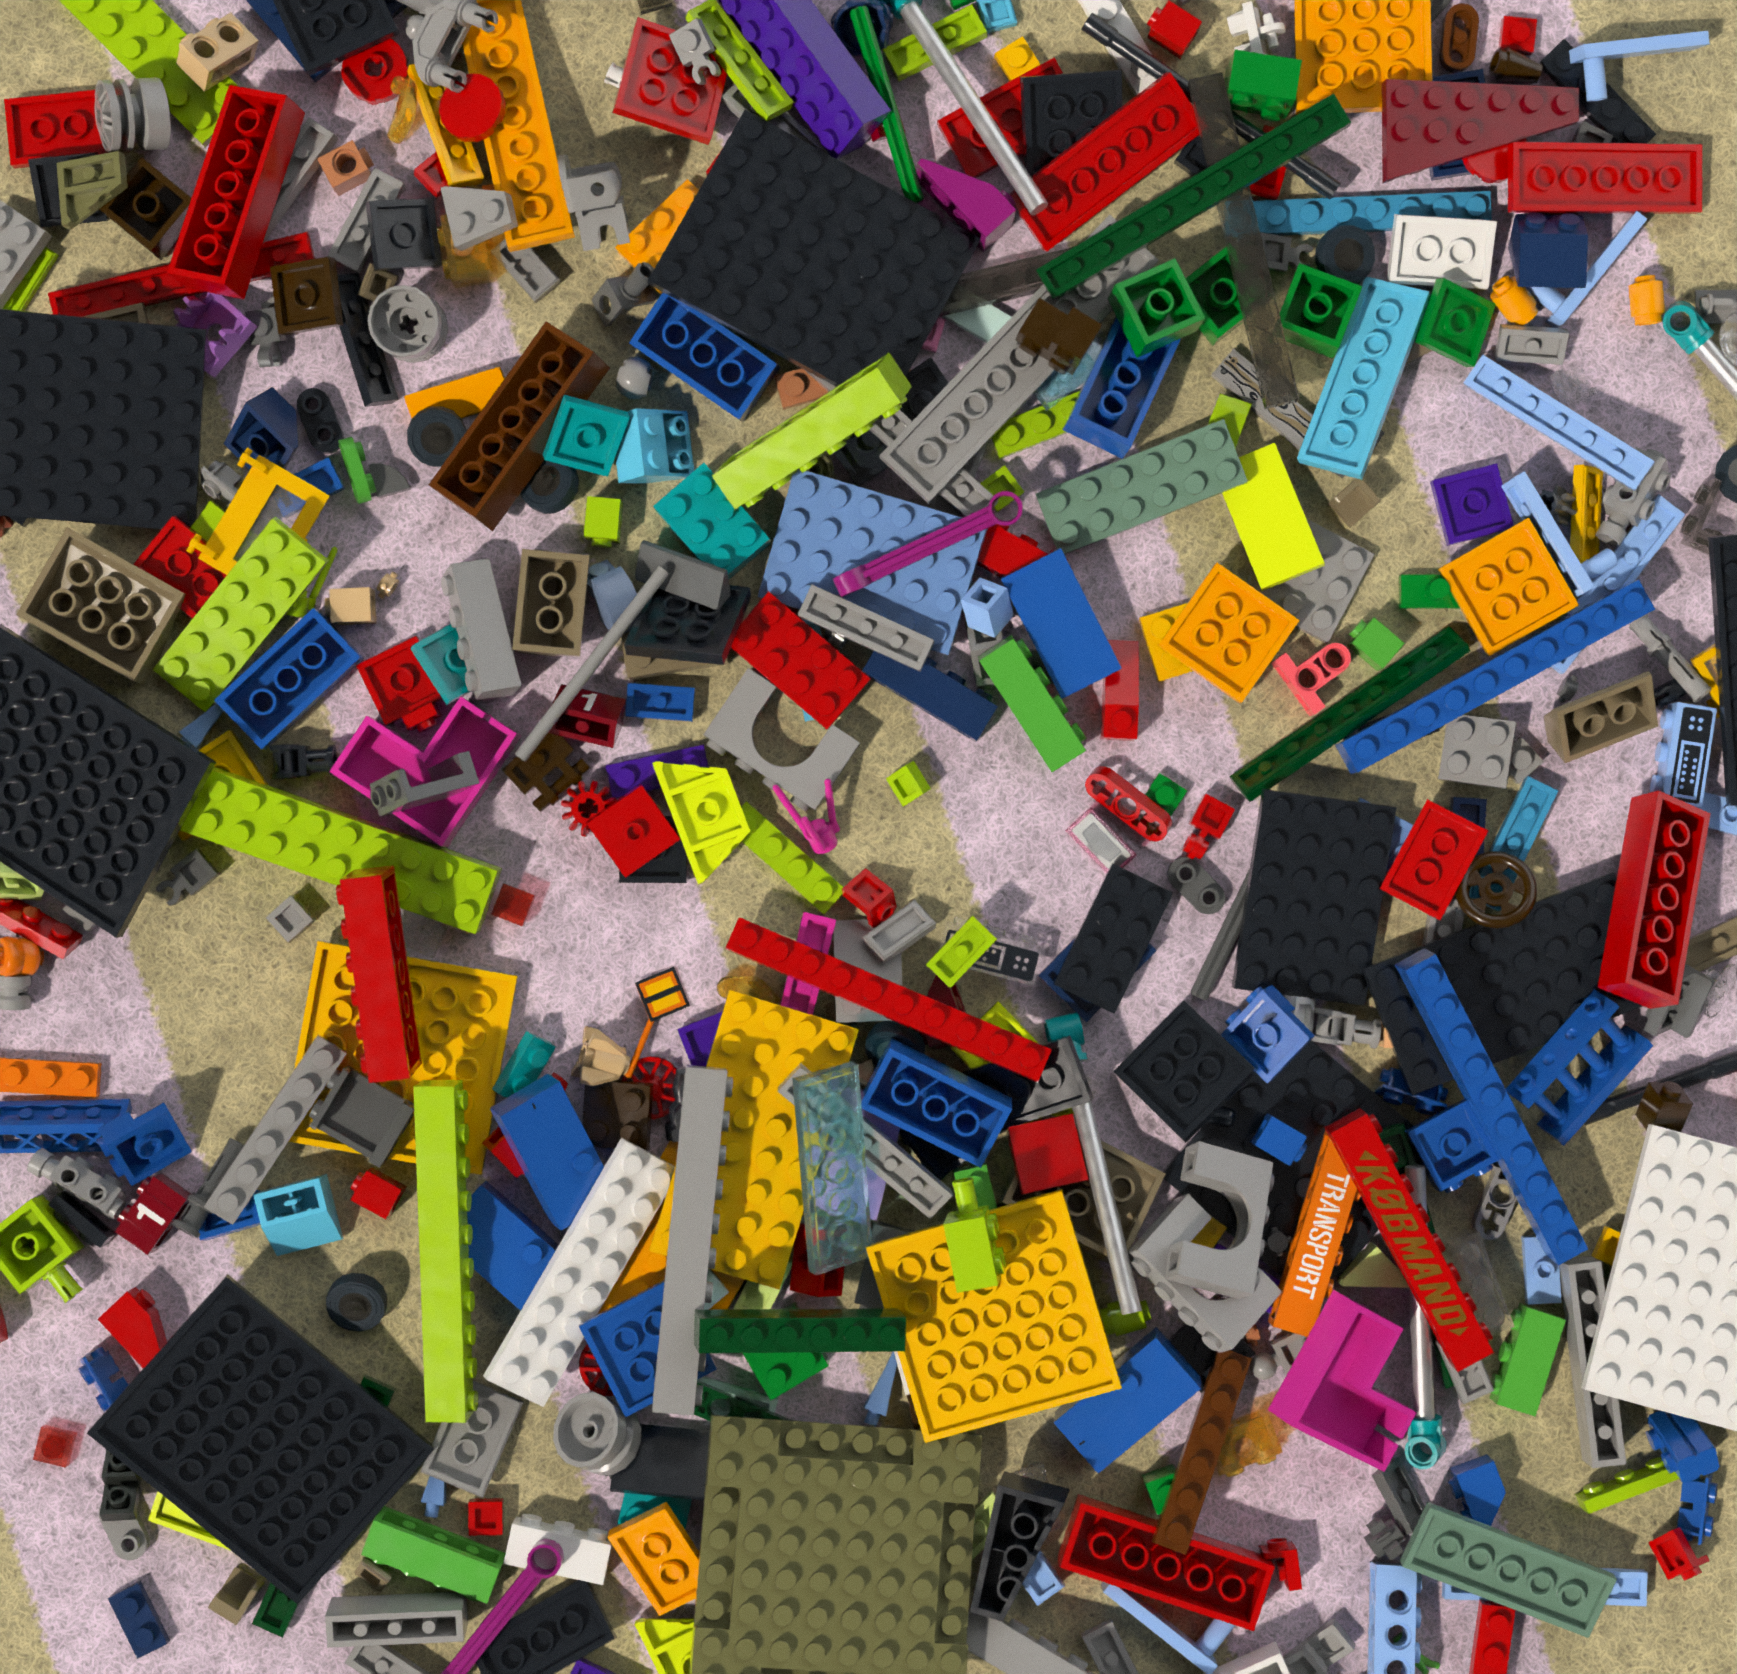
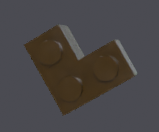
M1039 298L1019 330L1015 341L1020 343L1019 347L1027 354L1035 357L1038 354L1048 360V365L1061 374L1068 372L1073 375L1094 342L1102 324L1075 307H1072L1067 315Z

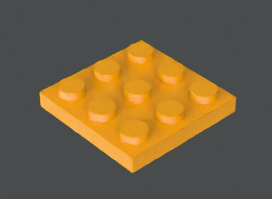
M1530 518L1524 519L1438 569L1442 578L1449 583L1450 592L1487 656H1491L1579 606Z
M1215 563L1160 641L1158 647L1240 704L1300 620L1225 567Z

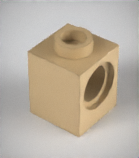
M370 587L329 589L330 598H325L324 607L325 615L331 619V623L337 626L377 624L374 589Z

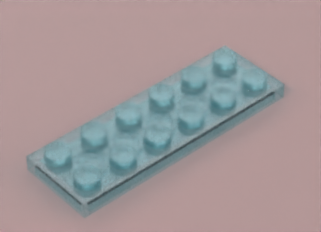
M851 1061L792 1078L809 1272L814 1275L869 1258L866 1246L872 1245L858 1064Z

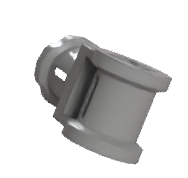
M1323 1008L1315 1009L1318 1018L1315 1036L1311 1041L1332 1045H1351L1352 1042L1369 1044L1370 1048L1373 1049L1378 1047L1381 1036L1380 1019L1375 1018L1373 1021L1355 1019V1015L1345 1014L1342 1011ZM1355 1030H1364L1367 1033L1355 1032Z

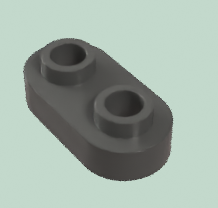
M1181 857L1175 859L1169 865L1167 877L1170 884L1195 910L1202 914H1214L1221 910L1225 903L1224 890L1197 861L1189 857ZM1183 867H1187L1191 871V877L1188 880L1181 879L1179 875ZM1207 891L1214 894V901L1211 904H1206L1203 901V895Z

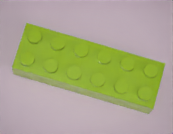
M887 353L727 458L714 472L712 477L734 509L744 503L749 508L764 497L763 494L771 486L774 490H777L791 480L790 477L798 471V468L803 473L818 462L817 459L825 454V451L831 455L846 444L845 441L852 436V433L859 437L874 426L873 423L880 418V415L887 419L902 408L901 405L908 400L906 394L912 386L891 354Z

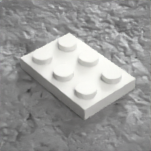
M1394 214L1387 282L1434 286L1436 279L1445 278L1463 288L1488 289L1497 221Z

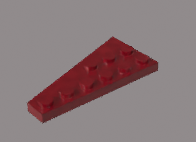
M1386 79L1382 82V184L1405 175L1422 172L1431 167L1448 164L1487 152L1512 142H1518L1535 135L1539 136L1574 125L1579 121V88Z

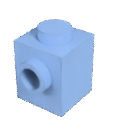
M981 577L961 599L967 626L994 638L1014 616L1008 589Z

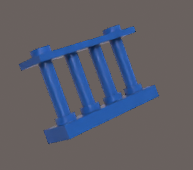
M1595 989L1506 1088L1510 1096L1528 1109L1534 1103L1544 1113V1116L1537 1125L1563 1146L1653 1047L1647 1038L1627 1025L1620 1029L1611 1018L1619 1008L1618 1004ZM1602 1028L1612 1040L1598 1054L1588 1042ZM1580 1053L1589 1063V1066L1575 1079L1566 1069V1066ZM1557 1078L1567 1091L1553 1104L1543 1092Z

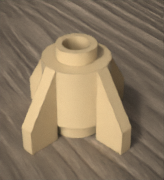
M585 1026L583 1029V1045L578 1061L571 1070V1076L580 1078L579 1083L589 1086H596L614 1080L617 1081L629 1069L630 1056L626 1055V1048L616 1044L599 1029Z

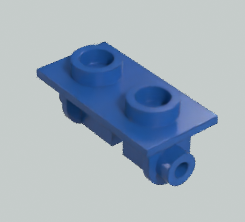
M1390 1067L1389 1070L1383 1068L1379 1080L1385 1083L1375 1089L1374 1093L1383 1096L1382 1100L1393 1105L1406 1103L1415 1106L1414 1110L1425 1115H1434L1447 1108V1104L1440 1102V1100L1445 1101L1448 1094V1088L1443 1087V1084L1411 1095L1400 1070Z
M101 1346L90 1353L93 1358L90 1362H88L86 1357L80 1359L83 1366L78 1368L88 1386L92 1383L96 1386L100 1395L95 1398L102 1411L105 1412L128 1386V1383L124 1376L113 1383L111 1382L109 1377L120 1370L110 1355L109 1350L105 1352Z
M1713 1473L1708 1474L1706 1479H1700L1699 1476V1478L1690 1482H1682L1680 1501L1693 1503V1509L1679 1508L1677 1528H1681L1687 1541H1693V1536L1699 1537L1698 1545L1703 1544L1705 1536L1711 1537L1714 1517L1708 1516L1709 1503L1715 1504L1718 1487L1717 1483H1712Z

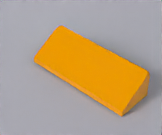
M496 367L408 394L404 398L411 418L419 411L430 406L448 408L453 410L460 418L480 413L505 377L502 369ZM434 424L432 426H429L427 429L439 426L440 424Z

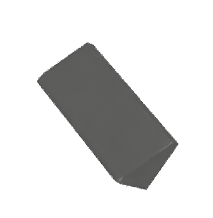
M645 540L641 542L635 571V579L637 581L646 583L656 568L660 566L669 575L658 589L712 609H719L731 596L726 569Z

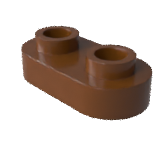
M1460 3L1454 5L1449 9L1443 20L1439 59L1443 68L1451 73L1464 72L1475 58L1479 16L1477 11L1469 4ZM1456 19L1462 20L1465 23V28H1457L1454 21ZM1458 52L1461 55V61H1454L1451 58V53Z

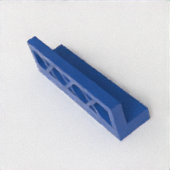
M130 1099L0 1101V1153H36L40 1148H44L51 1153L103 1152L96 1141L102 1137L98 1128L128 1111L131 1115ZM73 1133H80L81 1135L87 1137V1139L76 1140L69 1135ZM47 1134L54 1139L52 1141H43L36 1137V1135ZM3 1135H14L21 1140L4 1141Z

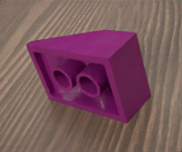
M923 158L917 162L916 173L920 185L959 227L980 238L978 248L983 253L1012 227L1016 209L1013 206L1016 204L1005 190L1002 189L999 192L990 183Z

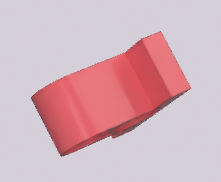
M1331 643L1321 648L1298 666L1294 664L1287 653L1279 656L1271 664L1307 714L1313 716L1326 707L1315 691L1349 666L1351 654L1343 644ZM1328 651H1335L1339 654L1341 662L1337 668H1332L1326 663L1325 656ZM1301 670H1307L1313 675L1314 682L1310 688L1303 687L1299 683L1298 675Z

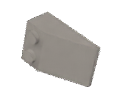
M868 920L836 921L833 931L835 958L903 986L901 953L883 965L862 942V937L874 929L868 924ZM835 996L837 1023L893 1021Z

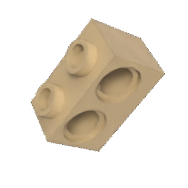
M230 12L220 19H212L204 29L196 34L189 33L179 43L176 64L205 92L250 64L254 60L259 40Z

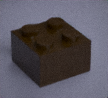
M141 157L127 174L128 188L99 210L158 259L162 260L178 240L191 197Z

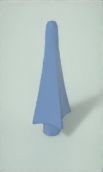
M216 703L180 730L179 733L182 735L180 739L198 748L224 710Z
M892 1352L880 1378L863 1406L864 1409L868 1410L864 1423L872 1426H877L880 1415L887 1416L897 1369L894 1352Z
M432 1476L429 1477L421 1499V1503H426L424 1516L437 1518L439 1507L446 1504V1482Z

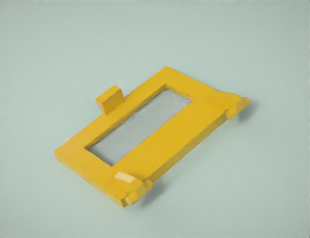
M246 448L240 456L237 466L243 468L245 463L252 466L207 544L204 546L199 543L202 536L196 533L186 551L192 554L195 549L199 550L201 554L198 559L228 575L275 516L307 542L306 537L330 495L261 455H258L256 460L250 457L253 451Z

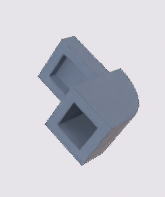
M606 559L589 567L587 591L596 601L600 621L610 630L637 593L621 566L614 568ZM634 620V621L632 622V624L628 627V629L625 631V633H627V632H629V631L631 630V628H632V626H633L635 620Z

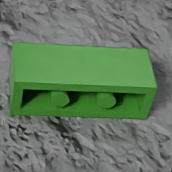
M1519 1303L1518 1309H1514L1509 1317L1512 1322L1508 1321V1328L1511 1329L1508 1341H1503L1499 1349L1498 1360L1501 1363L1498 1373H1493L1490 1378L1494 1388L1490 1399L1498 1405L1536 1417L1566 1319L1557 1314Z

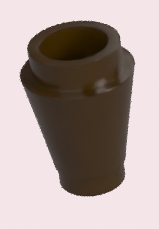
M1509 47L1505 49L1498 48L1492 56L1489 74L1495 76L1498 81L1537 83L1543 66L1541 63Z

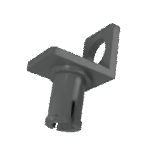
M642 262V265L638 263L630 275L606 279L593 296L592 303L605 327L611 326L623 309L653 304L656 301V297L648 284V279L654 270L649 263ZM605 295L611 303L610 313H607L603 306Z

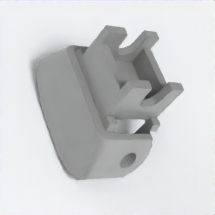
M559 155V175L568 213L575 212L583 250L588 251L600 248V243L602 242L600 227L603 225H610L614 228L619 245L630 243V228L624 196H620L622 176L616 163L605 162L571 169L568 155ZM596 182H599V183H601L603 186H598V185H596L595 183H596Z

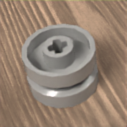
M594 1392L581 1393L570 1399L559 1411L554 1424L553 1441L557 1453L566 1463L601 1476L614 1475L625 1469L635 1458L641 1443V1426L635 1413L625 1418L617 1401Z

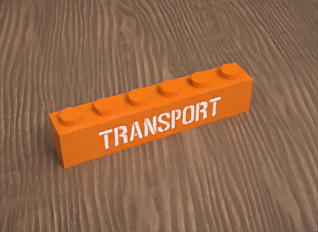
M1326 1130L1278 1285L1282 1293L1273 1302L1268 1322L1273 1327L1308 1337L1321 1313L1320 1310L1324 1298L1328 1299L1331 1295L1334 1280L1330 1278L1334 1266H1339L1343 1255V1247L1340 1246L1343 1234H1348L1352 1226L1353 1214H1350L1353 1201H1358L1360 1198V1194Z

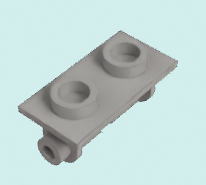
M1696 290L1695 308L1698 314L1707 324L1737 323V290Z
M215 460L208 469L205 467L201 469L200 483L203 490L210 497L220 499L228 508L238 491L235 486L242 480V477L225 462L220 463ZM266 502L265 506L263 507L262 511H264V509L267 507V505H268L267 502Z

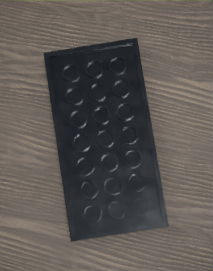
M1614 872L1536 901L1529 915L1513 926L1489 928L1475 924L1361 968L1382 1024L1393 1047L1392 1050L1405 1084L1411 1095L1454 1079L1395 966L1396 963L1424 948L1436 954L1492 1064L1546 1044L1594 989L1618 1004L1619 1008L1611 1018L1642 1007V1005L1598 988L1617 880Z

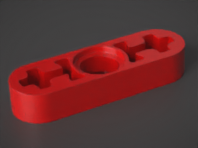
M1099 766L1086 779L1085 788L1087 793L1145 839L1156 842L1165 838L1172 826V819L1169 813L1114 770L1106 766ZM1101 779L1107 783L1103 787L1097 784ZM1117 789L1119 792L1117 793V795H1116L1115 798H1114V797L1111 796V795H1112V794L1114 793V791ZM1127 797L1132 799L1137 809L1128 810L1123 807L1121 798ZM1142 810H1144L1146 813L1143 817H1138ZM1154 821H1157L1160 824L1156 828L1150 825Z

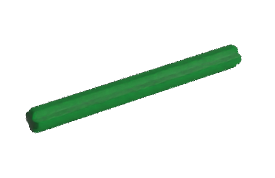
M859 6L851 10L850 16L869 80L891 109L890 113L882 121L903 195L918 204L923 201L924 196L868 7Z

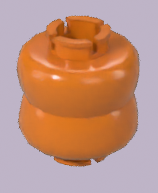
M12 936L1 937L0 975L5 977L17 975L33 976L44 962L43 948L22 936L17 938Z

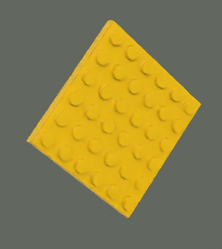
M317 941L295 1068L319 1034L347 1052L336 1070L342 1072L343 1068L350 1066L368 1077L367 1073L362 1072L360 1062L361 1053H364L363 1040H358L356 1035V1020L359 1019L358 1006L354 1007L351 1000V987L355 986L353 973L348 972L346 965V953L350 952L349 946ZM407 956L422 1064L410 1079L378 1083L414 1103L413 1086L422 1080H463V1090L468 1092L467 1110H464V1124L469 1126L468 1144H465V1157L470 1159V1173L482 1175L487 1148L482 1142L490 1135L493 1119L490 1107L495 1105L497 1092L492 1088L501 1074L518 976ZM325 1086L288 1142L361 1154L325 1132L309 1127L313 1121V1118L309 1117L312 1108L319 1099L324 1101L331 1090ZM414 1115L388 1159L416 1164Z
M1062 1189L989 1210L990 1214L996 1213L1000 1234H997L998 1240H996L997 1248L1003 1247L1007 1266L1004 1268L1005 1274L1001 1275L998 1286L957 1293L943 1224L866 1246L884 1308H898L906 1316L905 1351L897 1352L925 1443L1122 1388Z

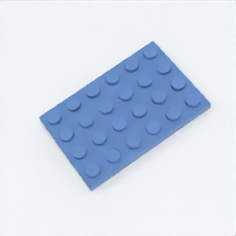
M798 468V471L792 475L758 597L763 598L769 591L784 605L800 609L811 584L840 597L833 578L962 517L807 470L802 473ZM987 529L841 598L933 639L935 642L931 650L950 655L963 612L961 599L970 589Z

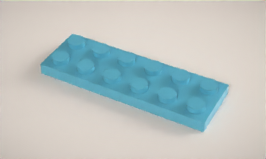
M1366 277L1363 281V287L1297 456V460L1301 464L1363 480L1430 299L1429 291L1371 277Z

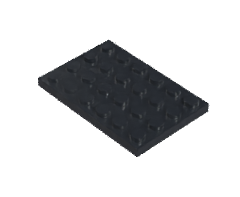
M1262 788L1232 987L1234 989L1254 991L1259 986L1265 989L1273 985L1282 995L1357 1005L1366 1004L1368 985L1361 968L1372 965L1383 891L1379 888L1386 877L1397 807Z

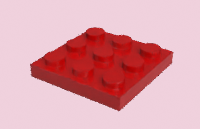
M637 17L612 113L708 145L712 139L727 73L712 53H710L708 56L710 60L719 65L721 75L718 77L713 76L707 67L703 71L706 84H697L692 76L693 64L689 67L683 66L669 37L676 30Z

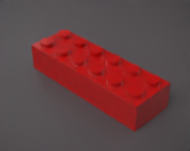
M229 85L167 271L169 275L185 287L245 299L305 116V112L287 95Z
M1659 790L1631 797L1598 988L1649 1009L1679 1004L1711 813Z
M390 865L355 869L340 879V884L336 887L338 904L344 907L345 918L341 920V930L343 938L348 939L350 952L346 953V965L348 972L353 973L355 986L351 987V1000L354 1007L358 1006L359 1019L356 1020V1035L358 1040H363L364 1053H361L360 1057L361 1069L363 1073H367L369 1083L410 1079L422 1064L395 867Z
M1077 1495L1057 1556L1060 1568L1251 1631L1255 1630L1275 1568L1271 1559L1264 1560L1260 1553L1193 1532L1185 1555L1152 1542L1159 1520L1084 1495Z

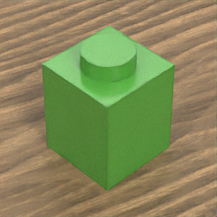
M1373 617L1367 622L1361 619L1348 634L1353 639L1347 646L1372 668L1379 671L1388 664L1405 643Z

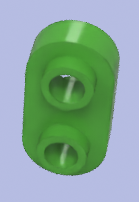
M353 437L338 440L343 462L357 503L361 504L372 501L371 494L376 492L371 473L365 474L361 463L366 461L361 442H354Z

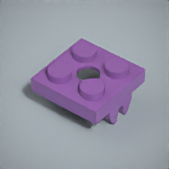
M203 292L199 298L196 296H185L183 301L187 308L182 310L176 307L173 310L175 319L178 321L176 326L207 329V333L209 328L215 324H220L223 327L218 332L221 336L219 340L209 341L206 336L205 371L215 378L258 326L224 295Z

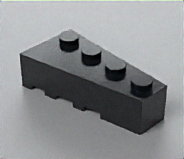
M1004 1471L996 1491L970 1610L971 1613L1004 1621L1070 1491L1069 1488Z

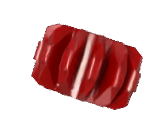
M594 780L590 785L589 791L585 782H578L580 794L569 788L567 793L574 798L573 802L562 800L561 802L562 806L571 808V812L562 814V819L569 820L575 818L570 824L569 829L575 831L582 824L581 836L583 837L588 836L590 829L586 821L617 800L615 797L607 800L604 799L611 790L607 786L602 788L597 794L599 783ZM590 799H593L595 801L593 805L598 806L597 813H591L590 818H586L584 816L586 812L581 811V807L583 804H588Z

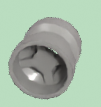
M0 975V1009L25 1010L31 1008V997L27 994V991L31 985L32 976L17 975L5 977Z

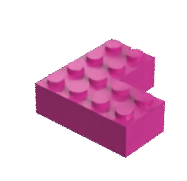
M460 696L424 751L375 718L366 716L329 772L371 799L370 784L396 770H405L411 787L432 782L428 771L429 768L458 753L469 751L479 784L450 798L392 813L440 846L448 847L522 736Z
M1333 1289L1268 1410L1290 1426L1385 1472L1399 1445L1375 1430L1377 1424L1403 1439L1417 1412L1372 1386L1404 1328Z

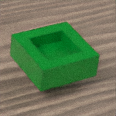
M1158 773L1145 795L1172 816L1187 790L1161 773Z

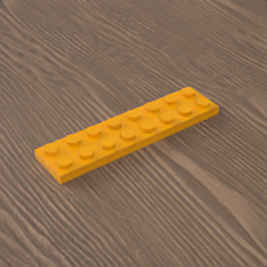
M476 0L479 6L491 9L498 15V24L490 21L486 22L495 27L492 32H486L472 25L462 45L469 74H482L491 78L502 90L506 102L505 117L502 123H498L493 129L495 132L483 140L494 189L496 191H505L511 195L518 222V227L504 232L509 253L575 238L571 216L568 213L560 181L558 159L522 1Z

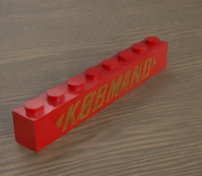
M1359 1108L1324 1127L1449 1363L1459 1372L1493 1354L1494 1352L1489 1344L1493 1337L1485 1323H1478L1473 1312L1478 1309L1468 1292L1463 1294L1457 1283L1462 1281L1461 1276L1452 1262L1447 1264L1441 1254L1446 1251V1248L1437 1233L1431 1235L1426 1225L1430 1218L1421 1203L1415 1205L1410 1193L1414 1192V1188L1405 1173L1401 1175L1398 1173L1394 1164L1399 1160L1390 1144L1384 1145L1378 1134L1383 1132L1375 1115L1373 1113L1368 1115Z

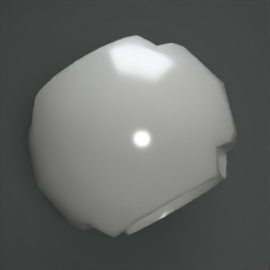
M630 357L624 360L623 366H620L618 371L616 388L629 399H642L646 397L647 390H650L652 386L654 368L641 357Z

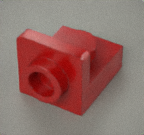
M866 868L842 888L843 896L866 914L868 924L873 928L891 917L897 908L893 889Z
M1680 1527L1648 1542L1668 1580L1680 1575L1684 1581L1702 1573L1699 1566L1710 1561L1707 1555L1700 1558L1695 1556Z
M1272 1538L1267 1540V1545H1259L1260 1554L1264 1560L1281 1558V1560L1275 1561L1278 1580L1284 1581L1289 1591L1302 1590L1298 1553L1293 1542H1287L1286 1538Z

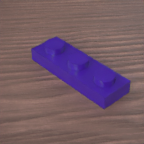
M704 744L606 765L612 798L624 796L639 784H642L646 791L661 789L652 765L656 761L709 768Z

